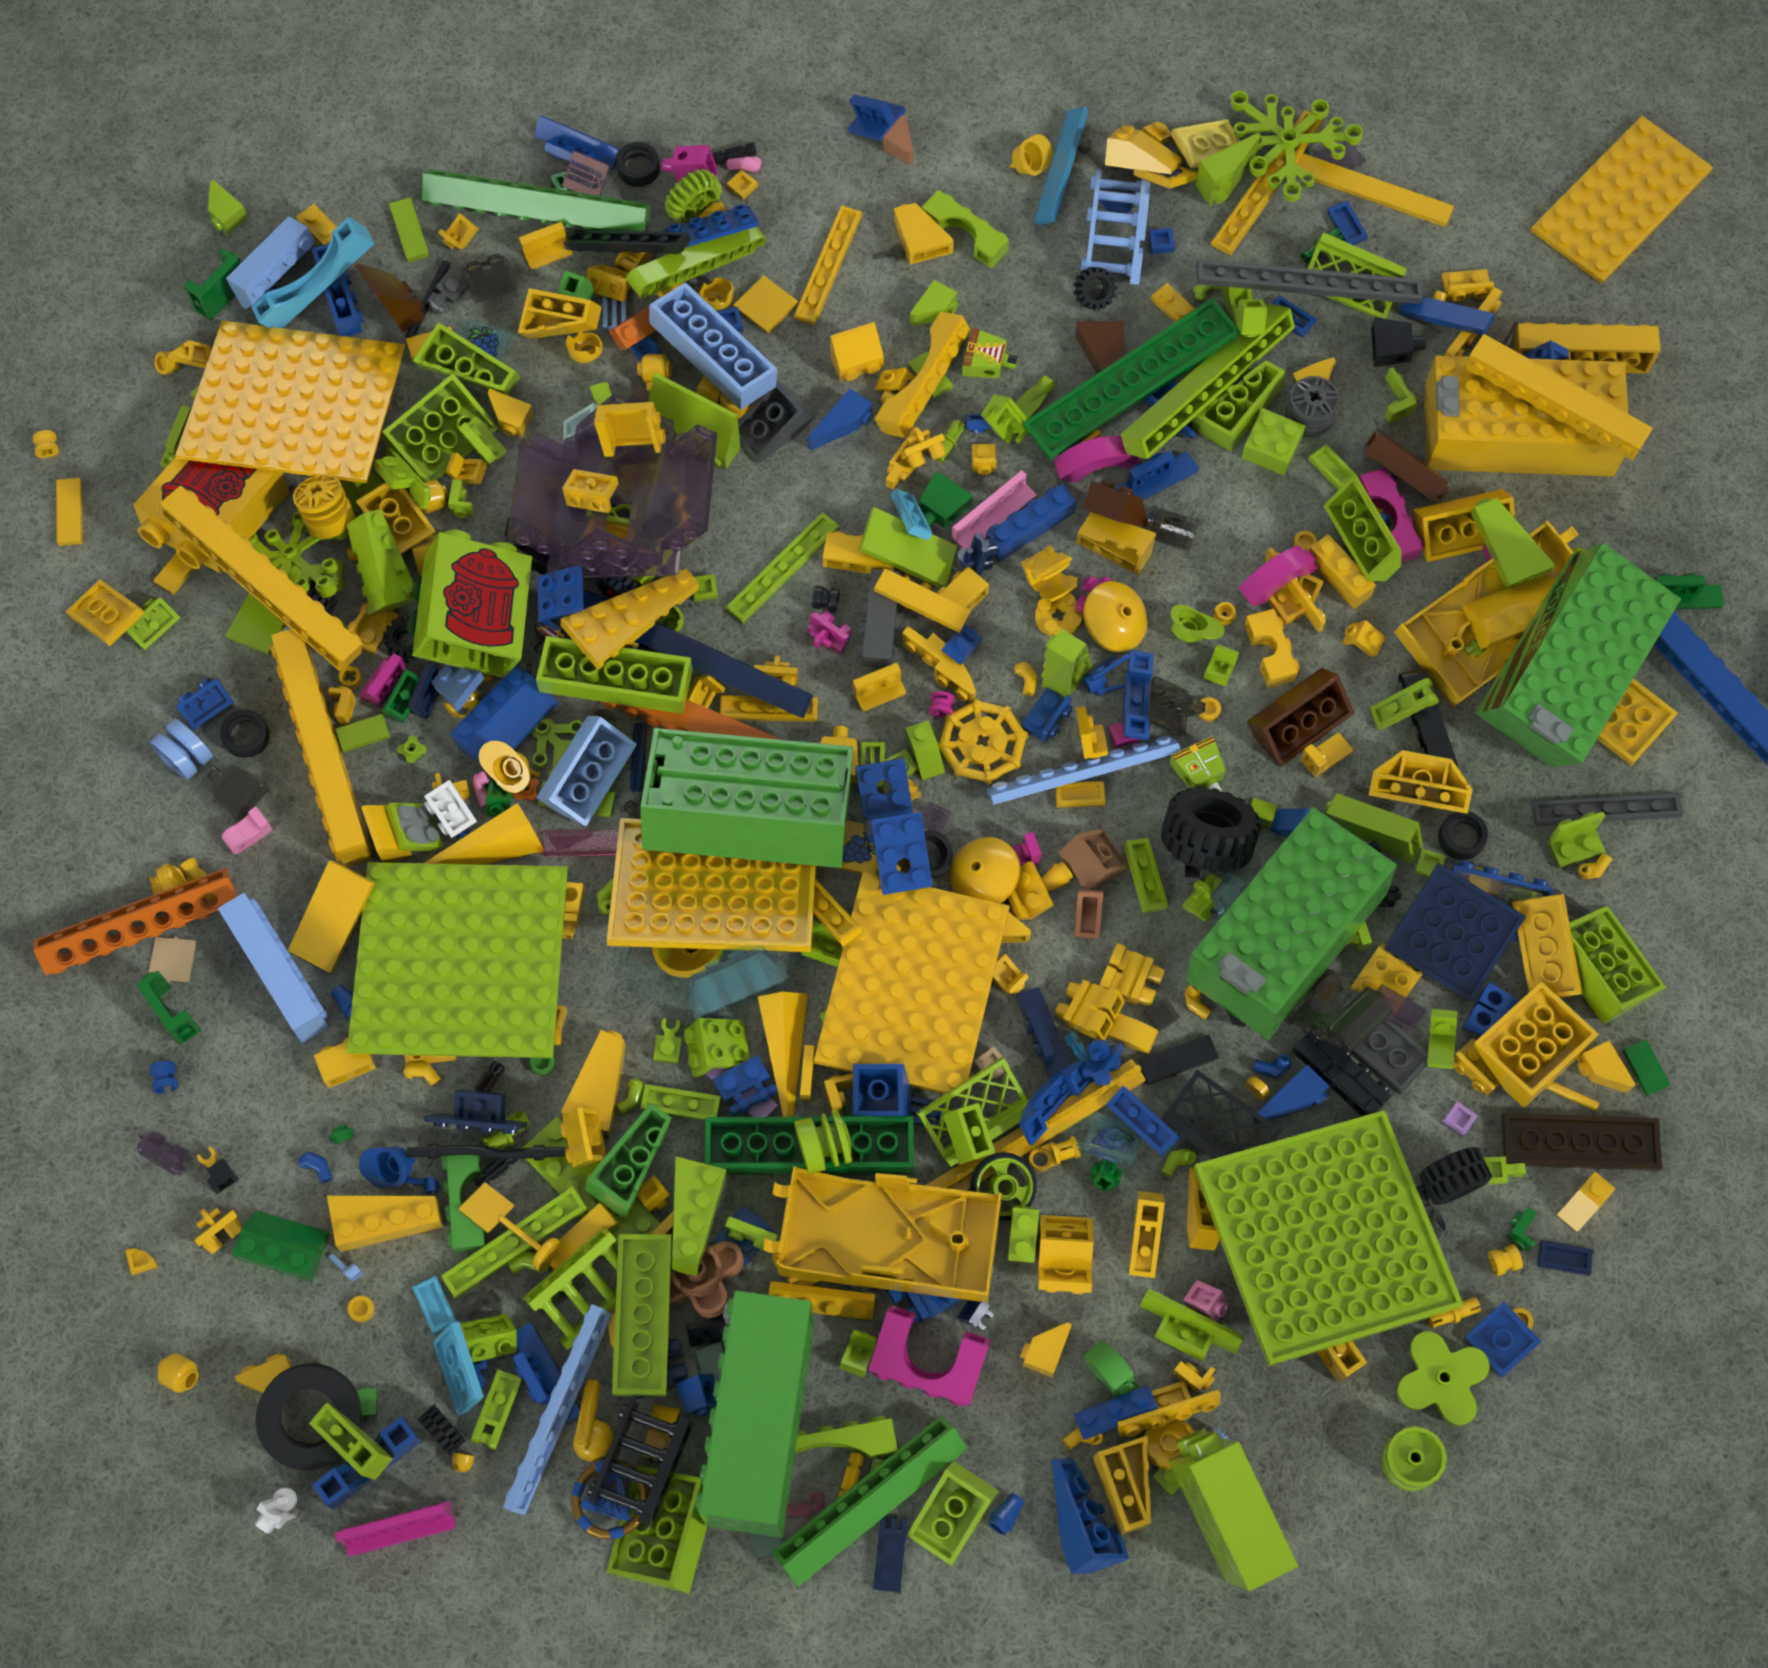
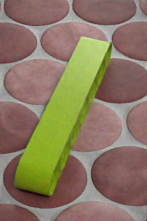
M757 227L689 246L684 248L680 254L674 255L670 253L632 269L628 273L626 281L640 298H646L750 255L759 246L763 247L767 239Z

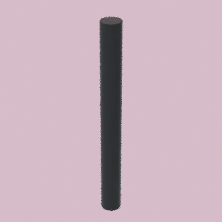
M447 261L441 262L421 302L424 306L421 308L424 315H426L429 309L426 301L433 292L437 293L434 288L450 267V263ZM423 319L407 330L405 338L416 335Z

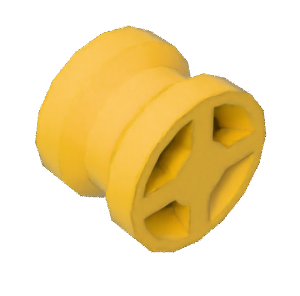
M42 430L32 436L33 443L36 445L34 451L37 457L43 459L59 454V447L55 444L57 441L55 432Z

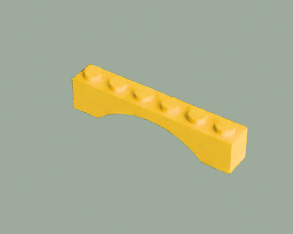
M940 311L930 327L931 347L923 368L903 390L884 402L874 418L882 432L906 438L913 428L920 413L924 410L931 395L935 392L942 377L946 374L959 349L969 336L971 330L963 315Z

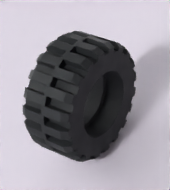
M1191 787L1178 792L1171 798L1161 828V839L1167 851H1171L1172 856L1176 859H1181L1182 863L1188 866L1192 865L1195 869L1201 871L1202 869L1209 870L1211 873H1216L1217 871L1229 873L1231 870L1237 871L1246 866L1253 857L1261 831L1260 818L1257 812H1254L1253 807L1250 804H1246L1242 798H1236L1232 793L1227 791L1226 793L1219 791L1220 789L1216 788L1207 789L1206 787H1199L1195 789Z

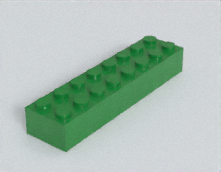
M840 1116L845 1122L850 1136L852 1163L845 1164L840 1153L837 1154L839 1160L838 1167L834 1166L829 1156L825 1158V1170L820 1171V1173L829 1175L913 1174V1116ZM706 1117L705 1164L726 1169V1175H792L793 1166L806 1169L794 1121L807 1117ZM811 1117L816 1127L821 1126L820 1117ZM827 1117L828 1123H833L832 1117Z

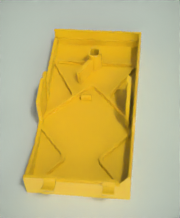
M793 1166L790 1185L784 1186L774 1182L773 1195L787 1198L780 1241H771L765 1238L763 1250L768 1253L778 1254L776 1267L779 1276L988 1303L1002 1202L1001 1193L996 1195L916 1185L917 1178L902 1175L876 1173V1182L848 1179L820 1172L809 1175L806 1169L797 1168V1166Z

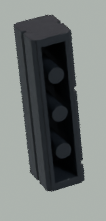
M1314 1026L1295 1045L1292 1053L1305 1065L1314 1070L1332 1090L1361 1116L1378 1112L1392 1096L1389 1094L1390 1090L1387 1085L1382 1081L1376 1082L1370 1076L1371 1073L1365 1065L1354 1062L1350 1058L1351 1053L1344 1046L1340 1045L1338 1047L1331 1041L1332 1036L1327 1030L1323 1028L1319 1030Z

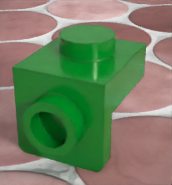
M1530 1207L1523 1213L1518 1211L1510 1221L1513 1227L1507 1234V1237L1511 1239L1510 1243L1515 1244L1520 1251L1525 1249L1529 1252L1536 1244L1523 1234L1537 1215V1212Z

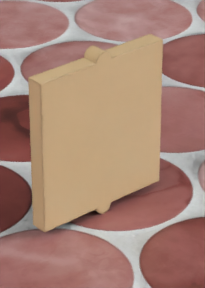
M177 936L174 938L155 937L149 973L158 970L168 983H171V981L189 983L197 941L179 939Z

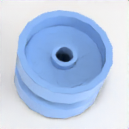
M174 718L165 727L166 733L172 740L158 733L149 744L168 767L188 781L197 773V768L191 759L197 764L204 766L213 755L188 727Z

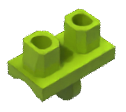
M1210 873L1205 882L1197 880L1193 884L1196 890L1182 906L1197 918L1207 921L1212 915L1211 909L1216 904H1221L1227 898L1226 892L1231 886L1229 882L1222 881Z

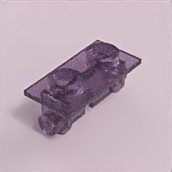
M150 1132L139 1135V1138L142 1139L136 1147L139 1150V1154L154 1163L157 1162L159 1156H162L158 1166L172 1175L182 1174L185 1166L182 1164L192 1160L191 1157L185 1154L186 1150L184 1148L165 1142V1137L160 1133Z

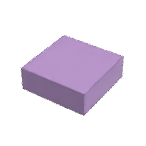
M1456 1101L1442 1120V1123L1464 1137L1478 1115Z

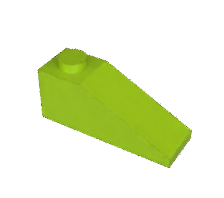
M328 1402L309 1423L361 1476L376 1480L393 1460L376 1441Z

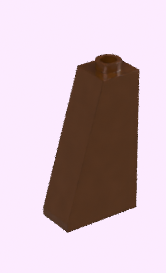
M1379 427L1364 445V452L1433 502L1437 497L1441 499L1448 491V480Z

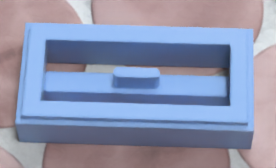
M603 296V331H608L617 325V300L612 299V326H608V297ZM621 301V322L626 320V301Z

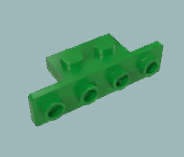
M1687 573L1682 576L1661 574L1654 579L1681 598L1676 609H1719L1724 606L1722 586L1705 585L1704 575H1696L1694 573Z

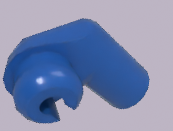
M1281 1054L1278 1059L1271 1063L1257 1059L1253 1071L1271 1078H1277L1288 1072L1291 1067V1058L1288 1055Z

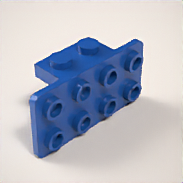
M740 204L734 206L731 210L716 211L710 216L703 218L695 217L683 224H671L663 232H688L691 241L686 247L757 227L759 226V220L749 205Z

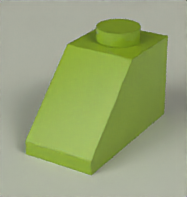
M213 179L210 182L208 211L212 218L210 222L218 231L222 229L229 234L244 222L248 216L244 206Z
M933 280L910 312V325L917 326L933 323L940 311L954 314L959 306L957 302L958 292Z
M929 720L907 727L905 739L914 762L918 767L922 781L944 774L945 770L938 743Z

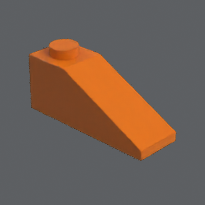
M650 305L608 330L621 351L628 349L656 330L649 323Z

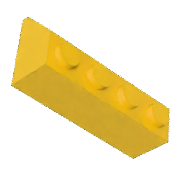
M1504 489L1413 509L1414 529L1423 541L1422 551L1426 562L1483 550L1482 547L1485 543L1471 515L1472 510L1476 506L1475 504L1485 498H1489V500L1497 498L1515 518L1514 497Z
M1547 574L1462 605L1467 619L1471 622L1470 626L1480 650L1523 635L1554 585L1555 580Z

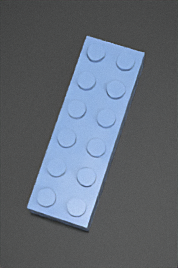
M686 282L650 304L649 323L740 410L776 387L777 368Z
M242 893L219 907V912L302 1044L328 1029L329 1026L325 1022L329 1019L327 1013L317 1000V997L254 897L249 900L246 894Z

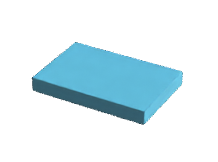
M458 1321L449 1324L433 1341L456 1414L459 1416L467 1413L484 1396Z

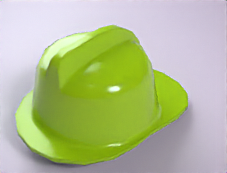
M1181 604L1172 607L1170 612L1173 620L1171 631L1180 640L1196 643L1204 638L1217 639L1224 635L1225 628L1223 624L1215 618L1187 605Z

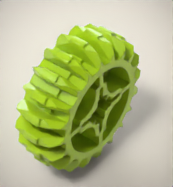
M701 169L694 170L693 173L689 172L686 177L681 178V181L675 183L676 186L673 189H670V194L667 195V201L664 204L666 207L665 211L678 224L689 222L692 218L700 215L714 201L720 200L721 197L719 195L722 193V185L709 170Z

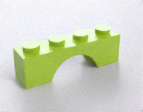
M938 190L921 207L942 229L957 227L970 233L975 240L974 257L992 269L1008 252L1009 239L1003 232L992 228L986 220L978 218L968 207L961 206L951 195L944 194Z
M1223 287L1222 302L1241 335L1256 337L1257 335L1265 334L1267 306L1262 299H1252V289Z

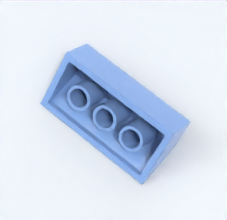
M288 216L226 278L243 308L247 309L252 306L316 243L308 227Z
M587 716L538 794L537 799L557 813L586 827L637 744L602 717Z

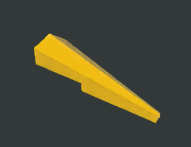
M516 803L424 863L487 865L506 859L541 853L544 851V848L519 804Z
M782 991L758 997L783 1117H794L808 1000L807 993Z

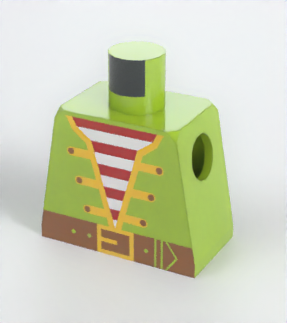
M972 328L963 362L962 376L1000 378L1002 367L1016 370L1018 356L1006 353L1007 341L1005 339Z

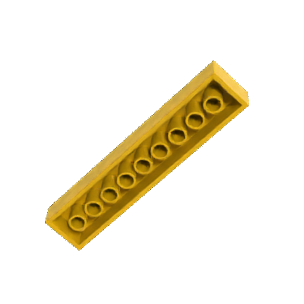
M291 629L272 634L273 644L269 645L270 650L278 665L276 666L277 673L284 685L282 687L286 701L289 702V713L297 728L295 730L296 736L303 748L302 756L310 771L308 776L317 794L315 799L318 808L321 809L323 814L321 818L324 828L330 837L328 842L331 851L335 855L337 862L342 861L346 868L374 859L308 643Z

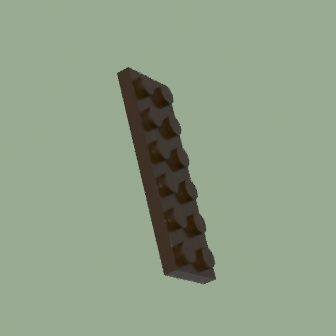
M1503 1113L1502 1115L1503 1150L1507 1164L1525 1163V1166L1649 1171H1660L1662 1169L1659 1118Z

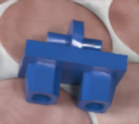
M1093 1040L1088 1046L1090 1059L1082 1069L1083 1076L1093 1077L1095 1085H1108L1112 1080L1109 1071H1116L1122 1065L1119 1057L1124 1050L1122 1042L1109 1046L1105 1040Z

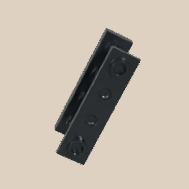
M630 1398L628 1404L624 1403L620 1410V1424L597 1481H592L587 1496L590 1497L589 1502L595 1507H598L602 1498L636 1511L640 1516L639 1521L643 1525L653 1528L693 1424L691 1420L681 1416L678 1422L671 1424L636 1411L639 1404L635 1399ZM632 1421L669 1434L668 1437L671 1440L668 1448L659 1449L627 1437L626 1435ZM625 1447L657 1459L658 1463L661 1464L658 1473L649 1475L617 1463L616 1460L621 1448ZM611 1473L647 1485L648 1489L651 1490L647 1500L639 1501L605 1488Z

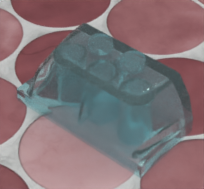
M756 947L745 953L740 949L729 954V959L720 963L717 959L705 964V970L693 974L689 981V1015L692 1021L695 1022L698 1018L709 1016L785 983L789 979L785 968L772 953L763 947Z

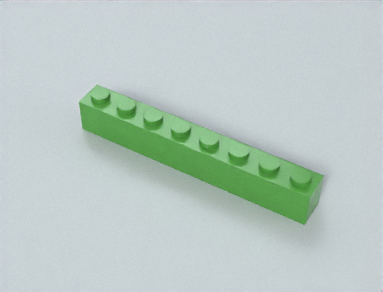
M942 1415L939 1416L776 1548L772 1554L787 1575L799 1587L968 1448L956 1429Z

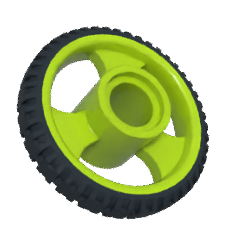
M1000 1152L987 1156L976 1166L970 1180V1191L980 1192L981 1177L992 1166L995 1173L990 1177L988 1181L989 1191L985 1193L999 1195V1183L1002 1180H1007L1009 1187L1005 1192L1001 1193L1002 1200L1009 1201L1016 1197L1019 1200V1206L1030 1207L1036 1196L1037 1181L1031 1166L1023 1158L1012 1153ZM1010 1163L1017 1165L1023 1171L1027 1185L1019 1186L1018 1181L1007 1173ZM1012 1209L1000 1211L999 1220H1011Z

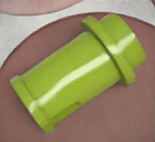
M335 560L338 570L333 574H329V577L334 580L337 586L336 592H340L345 587V581L343 580L345 564L341 560Z

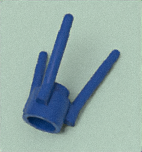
M1125 654L1111 663L1116 659V656L1112 655L1093 671L1085 674L1086 676L1082 677L1084 685L1088 687L1089 693L1093 694L1096 692L1100 696L1106 692L1124 689L1125 683L1104 687L1107 684L1104 674L1123 663L1130 655Z

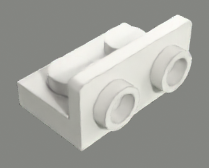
M448 780L424 796L427 800L424 802V805L431 815L436 813L441 821L438 823V826L445 836L449 834L453 838L478 822L451 780Z

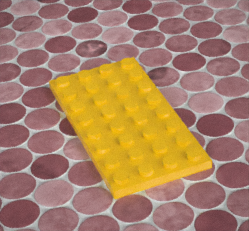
M1642 115L1531 227L1530 231L1599 283L1603 284L1706 178L1714 167Z

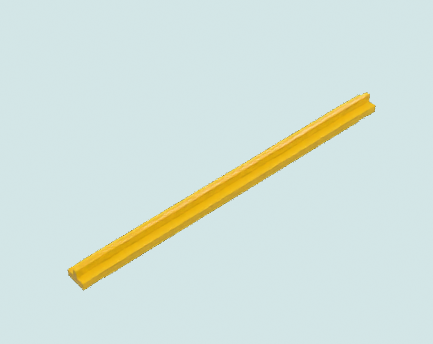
M1133 1059L1122 1064L1116 1071L1110 1072L1112 1080L1108 1085H1095V1082H1093L1079 1096L1072 1095L1068 1097L1045 1121L1048 1129L1033 1145L1028 1144L1021 1127L993 1143L995 1152H1007L1021 1158L1034 1148L1042 1146L1107 1106L1106 1104L1122 1086L1127 1087L1131 1091L1146 1082L1145 1077L1141 1073V1067L1139 1064L1136 1065ZM987 1156L961 1165L959 1164L925 1186L968 1191L970 1190V1180L973 1171ZM992 1166L984 1172L980 1183L995 1173ZM785 1276L788 1283L814 1286L821 1282Z

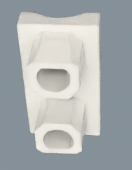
M288 1487L281 1488L274 1493L273 1498L260 1502L256 1509L262 1513L255 1523L258 1528L268 1534L274 1528L281 1529L286 1521L296 1518L300 1510L294 1508L297 1503V1495L293 1489Z

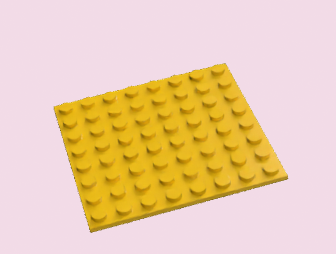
M222 320L175 455L176 459L307 476L329 474L339 480L367 483L406 348L405 344L277 327L267 328L262 325Z

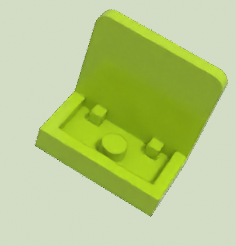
M698 1018L685 1029L684 1039L688 1047V1064L691 1068L692 1077H702L713 1068L732 1069L750 1059L744 1023L741 1020Z

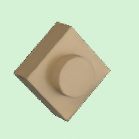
M993 1046L974 1061V1065L981 1071L1001 1058L1002 1055ZM1002 1067L993 1071L991 1081L1004 1073Z

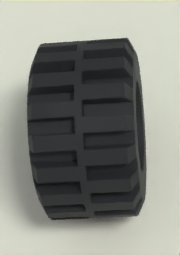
M1468 1147L1449 1154L1424 1168L1419 1175L1434 1205L1446 1204L1468 1195L1487 1184L1493 1177L1478 1147Z

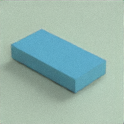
M437 1276L431 1277L412 1287L433 1335L444 1331L449 1324L457 1322Z

